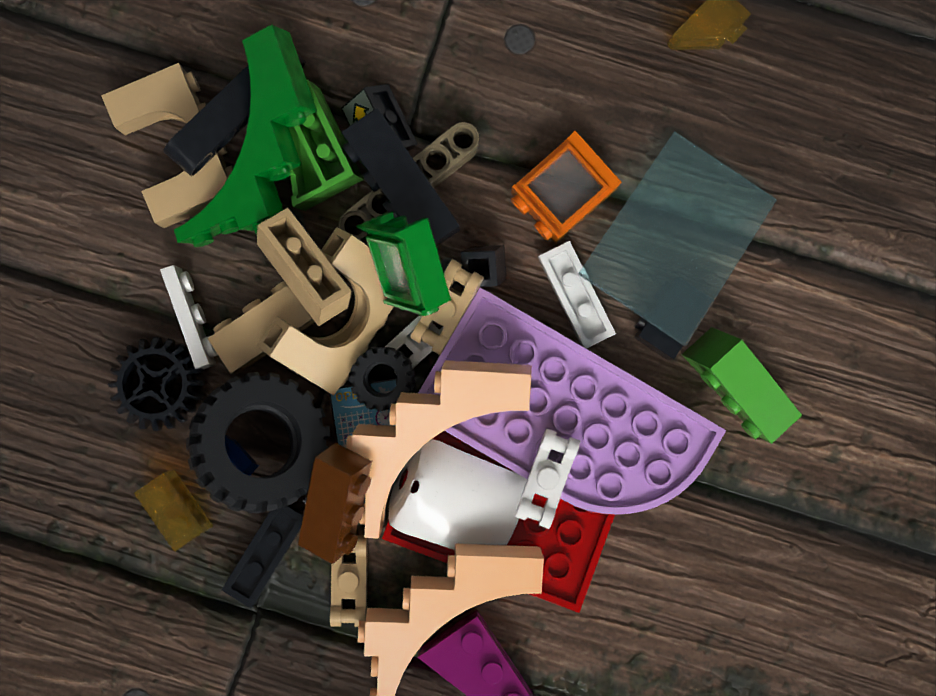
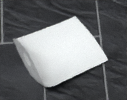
M431 439L409 459L394 481L389 503V524L404 534L455 550V544L507 545L518 523L519 518L515 517V513L527 479L516 472L485 461L443 442ZM408 469L406 482L401 489H399V482L404 470ZM414 480H417L420 484L417 492L411 493Z

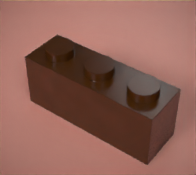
M337 443L315 457L298 541L299 546L331 564H334L343 555H349L353 551L358 541V536L356 535L357 526L365 510L362 506L364 495L371 484L369 473L372 461Z

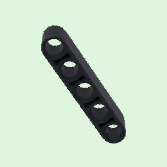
M298 55L303 68L306 61ZM245 67L180 129L165 146L163 152L191 177L198 173L248 124L251 101L249 67Z

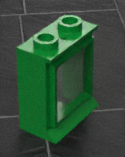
M386 212L356 226L368 235L366 240L383 294L387 297V299L383 300L384 304L397 307L400 310L417 313L419 316H428L436 313L439 310V306L451 301L428 218L423 217L408 224L406 216L394 218L393 212Z

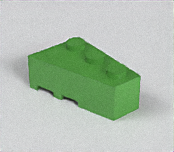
M307 80L317 112L307 116V120L303 124L289 127L302 164L290 170L293 196H291L292 207L303 211L364 180L356 162L353 163L342 148L346 141L320 88Z
M711 327L682 354L700 374L704 382L722 398V404L732 414L738 415L743 421L741 427L753 439L756 440L760 437L772 444L802 416L742 339Z

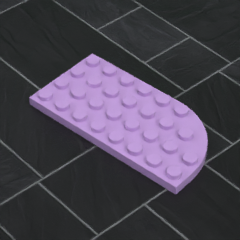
M481 287L418 392L441 395V393L434 392L435 372L441 371L445 360L532 365L529 411L489 413L470 418L453 425L445 431L528 479L546 428L556 431V436L568 440L572 437L580 440L578 452L571 466L560 499L576 507L602 514L617 515L642 512L673 499L700 475L726 432L725 429ZM551 449L547 459L560 463L563 453Z

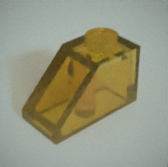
M706 0L672 35L667 46L671 50L720 49L727 41L734 44L748 29L743 24L751 13L737 0Z

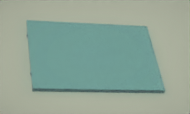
M674 131L578 275L660 329V331L686 346L777 199Z

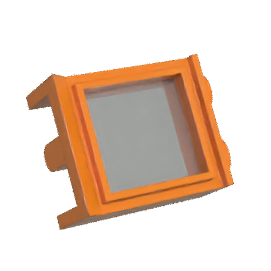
M574 131L553 152L512 186L511 194L514 197L511 201L523 215L528 212L537 223L534 224V227L545 240L548 241L552 238L557 243L614 193L622 182L584 139Z

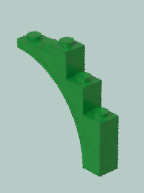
M270 25L242 40L248 61L251 88L250 115L243 146L231 174L214 199L200 213L174 229L178 243L193 244L194 247H202L214 242L213 237L221 233L230 234L239 230H249L257 234L258 224L283 211L274 181L289 177L291 175L290 170L302 165L289 127L303 124L306 122L307 116L317 112L290 32Z

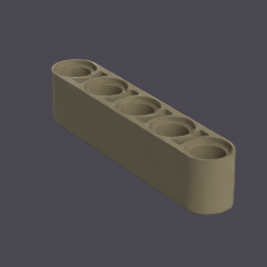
M457 123L413 157V160L433 188L437 187L475 156L479 148V133L470 123ZM460 135H467L472 138L473 144L468 148L462 149L455 145L454 140ZM434 156L443 157L446 160V165L440 170H432L427 165L429 159ZM380 189L376 192L371 191L344 212L338 223L339 229L347 232L348 224L353 220L366 222L382 215L374 211V205L377 200L385 198ZM363 231L361 234L354 237H356L362 243H366V237L368 235L365 231Z

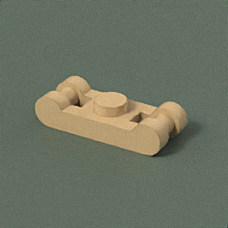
M454 259L451 260L444 272L451 301L439 306V310L436 313L422 316L410 337L418 343L423 341L432 346L431 351L438 355H441L484 279L482 275L476 272L471 274L462 269V264ZM455 281L465 286L463 293L451 288ZM433 321L444 327L440 335L429 329Z
M357 535V544L351 552L356 553V562H343V555L334 564H331V627H341L342 623H355V627H358L359 620L366 621L368 538H365V535ZM343 599H355V609H343Z

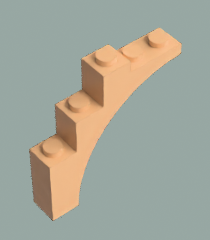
M445 360L441 371L435 372L434 392L441 393V395L401 392L396 404L392 403L390 407V425L396 426L357 425L353 434L347 437L346 448L372 461L369 473L371 484L365 493V503L362 504L365 510L359 524L365 525V538L379 539L384 527L385 511L390 489L405 464L424 444L453 425L470 418L503 411H529L532 365Z
M455 543V556L448 555L447 577L411 576V588H403V609L367 608L366 621L359 620L358 642L365 643L364 656H372L371 677H378L377 688H370V696H395L402 675L416 652L436 630L457 615L479 604L501 597L542 593L544 558L541 548L536 546Z

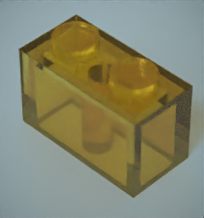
M175 470L163 472L134 493L174 552L185 547L213 527Z

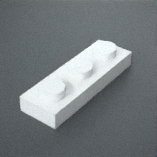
M568 241L539 255L538 259L581 346L587 349L615 335L616 333L571 242Z
M175 265L160 269L195 369L203 368L204 370L215 366L214 356H217V353L207 339L210 336L206 337L202 324L206 323L204 312L198 303L194 304L191 291H194V285L187 271L183 272L181 268Z

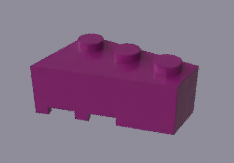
M477 609L419 649L418 658L466 696H535Z

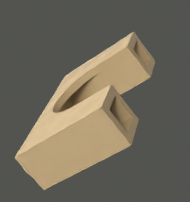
M179 63L101 95L114 127L124 135L162 120H178L187 124L206 106L205 102L200 104L196 92L200 91V87L193 72L187 73ZM225 146L194 176L191 177L183 171L171 179L141 191L155 224L162 228L169 227L197 215L214 199L233 170V166L227 167L222 155L227 153Z
M337 227L321 249V252L334 269L345 276L353 287L355 305L349 321L335 334L318 338L302 333L276 316L257 344L270 357L332 395H335L338 389L346 383L352 365L356 363L357 358L367 351L368 344L376 332L385 325L388 315L394 307L383 302L387 297L383 294L369 247L352 234Z

